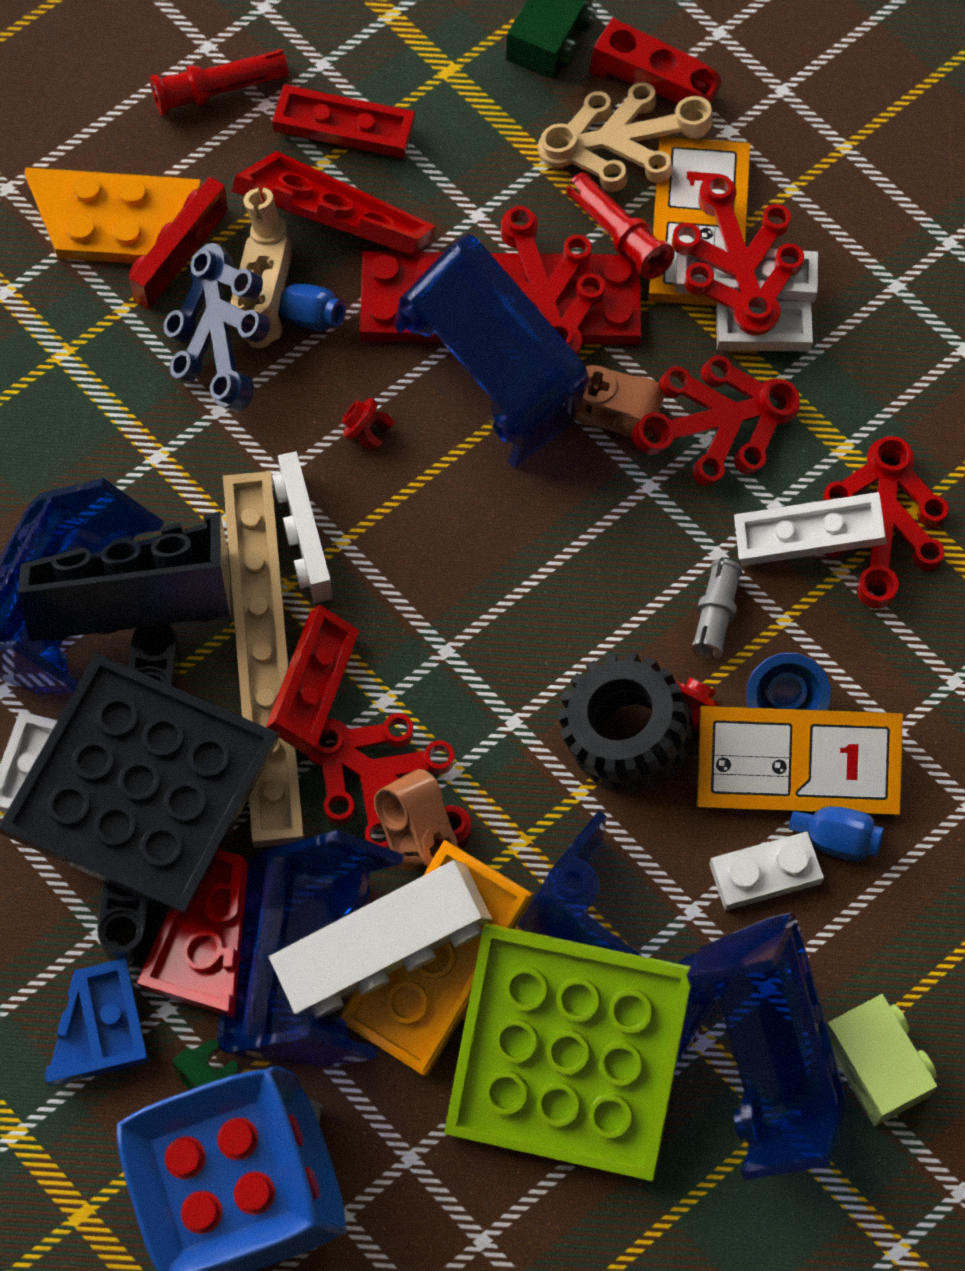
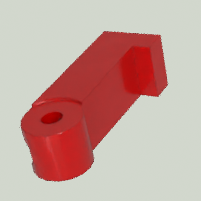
M613 17L593 48L589 73L604 80L608 74H612L632 84L640 82L649 83L654 87L655 94L673 101L676 105L681 100L690 96L703 97L711 104L722 86L720 75L713 68L702 63L701 60Z

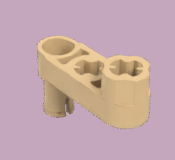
M259 188L249 191L244 197V206L248 211L252 226L239 270L245 268L259 274L263 279V288L260 295L253 301H247L234 294L231 298V304L245 311H257L269 318L270 329L265 339L260 342H253L242 337L254 348L267 347L272 341L279 339L282 334V324L278 311L281 292L284 290L292 258V241L284 219L278 216L274 196L271 190L267 188L262 190L265 202L262 201Z

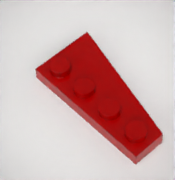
M278 151L236 174L231 192L245 196L249 191L259 188L262 201L265 202L262 190L267 188L271 190L274 196L276 208L387 246L394 252H404L410 255H414L431 242L436 227L425 220Z

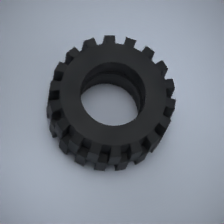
M616 653L606 655L607 663L598 666L594 660L585 665L588 670L585 676L576 673L570 680L574 690H564L561 701L565 709L559 710V722L563 727L560 731L580 769H584L588 778L595 783L601 779L605 788L614 791L618 784L621 783L626 792L637 791V784L644 782L647 789L657 785L654 779L657 776L663 774L668 779L675 773L672 766L674 761L683 764L688 754L684 745H691L693 733L690 725H693L692 716L679 684L675 682L672 673L666 667L660 669L658 662L648 656L641 663L637 653H626L625 660H619ZM628 705H641L652 710L647 726L636 736L626 740H609L601 736V730L606 719L617 709Z

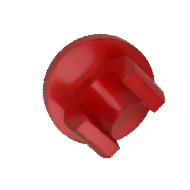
M368 398L363 403L356 400L348 408L341 420V423L346 426L343 436L348 440H352L357 436L359 443L369 450H374L383 443L372 433V424H376L385 431L391 428L395 422L387 413L382 411L375 412L378 402L373 398Z
M689 677L686 685L676 681L679 684L687 706L692 707L693 725H690V728L699 732L700 706H720L718 702L712 700L716 690Z

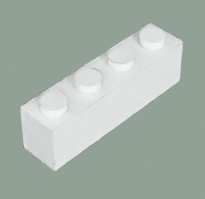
M453 860L268 957L294 1013H313L315 1019H319L344 1006L341 1000L342 997L358 989L361 995H366L387 985L390 982L387 974L405 965L407 971H412L436 959L433 950L449 942H452L454 947H459L482 935L480 926L493 919L466 864Z

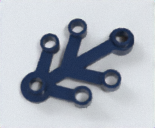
M208 243L202 246L191 260L190 276L193 283L181 310L170 312L164 321V332L168 337L181 342L187 341L194 333V320L205 299L206 309L187 352L179 351L173 356L170 363V373L173 377L185 382L196 380L201 372V362L212 339L217 375L211 381L210 394L217 405L234 412H240L250 404L254 394V384L250 377L236 372L229 324L238 329L240 336L253 342H260L268 335L270 321L264 314L254 310L245 311L225 301L223 287L229 285L235 296L247 301H253L262 291L263 279L259 274L248 269H235L233 260L224 247L215 243Z

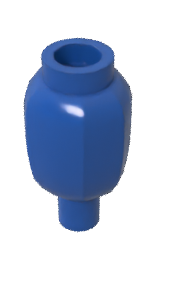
M292 284L281 292L279 313L286 321L293 325L325 332L331 326L339 327L342 324L346 314V305L343 300L337 299L336 295L327 288L310 284Z
M824 807L815 812L814 815L793 811L789 824V830L800 833L807 831L813 846L819 851L852 862L862 861L867 855L878 857L884 836V828L875 826L874 820L869 814L844 807Z

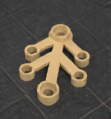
M640 82L631 86L628 91V97L613 115L610 96L601 91L592 92L586 96L584 106L568 125L554 124L544 130L538 142L539 156L545 164L552 167H566L574 164L600 177V184L603 189L616 192L623 189L627 184L626 167L618 160L606 161L590 152L591 150L604 148L643 167L648 180L655 183L664 182L672 175L671 157L666 152L652 151L636 143V141L680 132L691 139L701 138L710 130L713 124L712 107L705 98L690 96L678 103L675 115L631 123L639 113H648L655 108L656 95L655 89L651 84ZM641 96H646V97H647L646 99H643V100H638V99H637L638 97H641ZM597 105H602V106H603L602 108H599V109H594V108H593L594 106H597ZM608 120L600 130L585 133L593 122L600 123ZM655 165H664L660 169L652 168ZM611 174H619V176L615 178L607 177Z

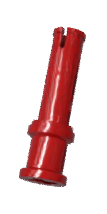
M277 49L266 54L224 63L223 65L201 69L199 66L191 65L187 66L186 72L162 78L157 74L151 75L150 86L157 111L160 116L168 114L169 109L195 103L196 106H202L205 102H208V97L259 85L260 83L288 78L289 69L283 50Z
M580 173L570 180L580 192L567 185L566 193L568 197L574 200L613 238L616 252L623 257H629L637 264V271L643 278L647 280L655 279L668 270L674 260V248L666 241H659L652 234V229L645 220L632 218L593 181L589 174Z

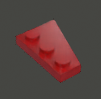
M221 850L187 917L184 918L171 911L167 912L137 981V984L144 991L234 1018L248 875V863L243 856Z

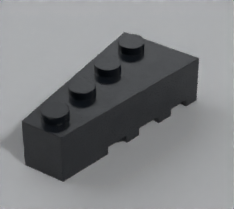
M221 512L204 515L205 524L183 530L180 522L160 527L161 536L135 542L130 535L111 540L112 543L105 546L101 552L91 554L88 549L83 547L21 564L18 595L30 642L40 640L59 641L71 636L94 633L106 635L118 630L141 627L159 628L167 624L195 620L207 622L218 617L230 616V560Z

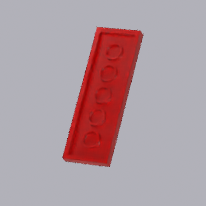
M362 251L360 341L535 344V340L505 325H494L487 319L486 303L488 298L495 293L505 292L493 286H482L473 277L476 258L483 254H492L500 259L503 270L528 282L519 253L417 252L414 255H410L404 252ZM539 253L548 279L563 258V254ZM591 254L589 262L579 267L556 302L561 318L576 299L578 279L587 273L597 274L605 282L604 297L599 304L592 306L578 328L582 336V344L640 345V274L637 271V264L629 257L617 254ZM483 267L480 269L483 273L486 274L495 272V270L491 267ZM586 286L583 288V290L588 293H595L598 291L595 287ZM511 296L515 303V310L541 321L536 308ZM495 306L492 308L494 311L498 313H503L508 310L504 306ZM561 337L551 338L553 341L559 343L566 341V339Z

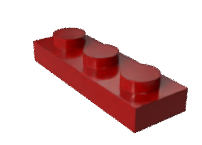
M283 84L272 119L273 132L405 159L415 124V111Z
M209 177L199 190L194 189L186 198L183 210L173 223L168 222L162 227L157 236L156 244L146 256L139 257L134 262L129 273V282L134 302L150 310L228 211L224 184Z
M321 605L309 612L265 726L277 732L280 739L304 754L317 747L359 633L357 628Z

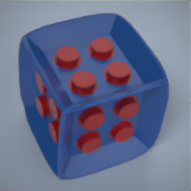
M273 1066L265 1070L232 1075L149 1105L117 1123V1142L125 1180L146 1249L157 1271H256L315 1249L347 1232L342 1196L316 1114L301 1086L299 1078L289 1070Z

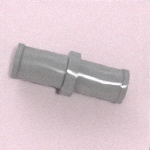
M719 559L712 562L706 594L699 599L697 606L700 619L691 649L696 655L706 659H711L712 649H714L713 657L715 659L722 656L728 624L736 616L737 606L734 603L743 569L738 563L728 559H723L722 570L720 569L721 561Z

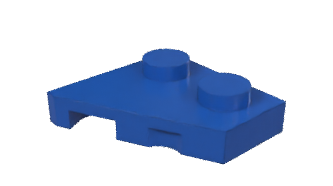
M126 958L74 970L68 991V1005L60 1019L57 1030L58 1040L50 1066L47 1065L45 1072L46 1083L49 1087L149 1063Z

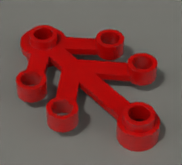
M715 174L702 182L698 204L704 213L716 217L726 251L702 239L699 228L692 223H681L675 227L672 236V247L681 255H691L705 262H696L687 268L684 279L687 291L694 295H704L733 310L734 320L744 333L760 336L771 331L778 324L781 308L777 298L790 277L801 271L804 252L796 244L788 243L780 246L774 261L775 269L762 287L759 288L755 271L778 236H782L788 231L791 213L788 208L781 204L768 206L763 212L760 230L748 248H746L734 211L737 195L736 186L729 177ZM712 189H719L724 191L725 193L716 194L712 191ZM779 217L783 220V223L774 224L769 218ZM683 235H688L692 237L694 241L690 243L682 242L679 239V237ZM791 256L797 262L788 264L782 260V257ZM710 266L735 278L739 291L714 280V272ZM694 275H701L705 277L707 281L703 283H697L693 281L691 277ZM750 307H758L765 312L757 314L752 312Z
M524 206L513 207L502 217L500 235L506 245L518 250L528 282L503 270L500 259L495 255L483 254L477 257L473 270L475 281L482 286H493L505 292L495 293L488 298L486 317L494 325H505L535 340V348L542 341H547L574 359L579 354L582 345V336L578 328L592 306L602 301L605 282L599 275L594 273L582 275L577 282L576 299L562 318L556 302L579 267L589 262L592 250L591 242L582 235L568 237L564 243L563 258L548 279L535 242L538 231V219L530 209ZM513 222H523L526 224L519 226L514 224ZM580 248L584 253L574 254L570 249ZM483 267H491L495 270V272L486 274L483 273L480 269ZM586 286L595 287L598 291L595 293H588L584 291L583 288ZM511 296L536 308L541 321L515 310V303ZM495 306H504L508 310L503 313H498L494 311L492 308ZM561 337L566 339V341L559 343L553 341L551 338Z
M721 355L711 357L702 366L701 377L708 386L692 378L685 368L681 366L670 367L661 376L659 381L662 393L672 399L680 398L683 395L708 410L672 420L658 412L644 415L635 424L632 431V439L637 449L648 455H657L663 452L673 440L717 429L706 454L698 459L692 467V475L695 481L703 486H711L724 475V461L742 422L758 418L749 443L744 444L735 453L734 465L738 471L746 475L754 474L762 468L766 462L765 451L776 426L789 423L796 417L799 411L800 396L796 387L783 379H769L762 383L733 367L730 360ZM711 366L719 367L723 377L714 375ZM670 376L678 378L682 388L674 387L670 382ZM727 384L750 399L735 402L710 387L718 388ZM769 398H774L778 401L780 410L772 405ZM644 431L653 433L656 443L650 442L645 437ZM745 452L754 456L756 465L749 464L746 461ZM702 465H710L714 470V476L707 475Z
M887 436L875 441L868 450L866 456L867 464L841 482L835 481L828 484L822 497V501L831 500L829 495L832 493H839L844 497L854 496L878 481L877 492L880 493L887 544L871 546L869 568L863 571L857 585V595L861 602L874 609L890 605L899 587L896 574L889 569L893 527L914 550L913 561L919 569L923 571L937 569L945 554L943 545L938 540L930 538L896 499L899 485L919 506L917 511L918 520L928 528L941 526L949 511L946 500L938 495H934L912 470L915 462L914 453L905 440L896 436ZM892 458L897 462V466L887 465L882 462V459ZM935 507L940 511L941 515L930 516L925 511V508ZM925 549L931 550L936 554L937 558L934 560L925 559L921 551ZM844 551L825 553L823 555L827 557H838ZM878 586L883 590L884 595H872L869 593L868 588Z
M395 713L390 715L384 724L349 729L339 720L327 719L317 747L306 754L313 764L323 768L327 797L324 800L325 816L329 822L335 825H344L351 821L354 816L353 798L345 792L342 767L344 766L359 776L361 780L368 822L365 829L366 844L370 850L376 853L387 852L390 850L387 840L378 843L371 838L375 830L383 829L382 823L375 811L374 795L379 789L398 780L399 776H405L417 769L426 770L437 775L449 772L454 765V750L449 743L437 740L431 742L425 751L370 759L357 749L385 743L393 747H404L411 742L414 735L413 722L407 715ZM396 724L404 725L408 729L407 733L400 737L393 736L389 730ZM327 735L334 736L338 740L336 745L331 748L321 746L319 741ZM442 751L449 758L445 763L436 764L431 761L430 756L434 752ZM337 801L345 802L349 806L348 810L340 815L332 813L330 807ZM454 805L445 806L448 818H456L461 823L460 827L453 832L457 838L458 848H462L471 837V818L461 807ZM434 839L435 843H443L441 839Z

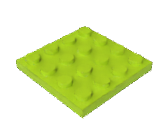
M486 923L483 926L444 1134L653 1181L695 967Z

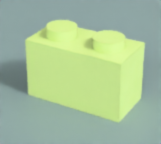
M883 994L829 1021L821 1034L874 1127L926 1100L937 1087L934 1081L937 1078L933 1063L923 1050L916 1051L906 1034L909 1032V1026L905 1016L895 1004L890 1006Z

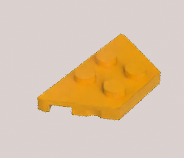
M26 167L24 173L58 259L134 264L139 257L146 256L153 248L162 227L168 222L173 223L181 213L188 195L194 189L199 190L201 188L200 179Z

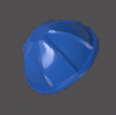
M779 653L766 658L753 670L747 683V708L827 711L830 705L831 686L825 671L813 659L799 653Z

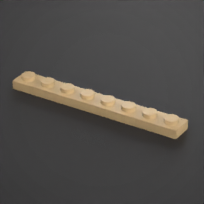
M271 471L223 476L242 717L264 727L267 724L289 667ZM280 738L249 797L253 848L304 843L296 748Z

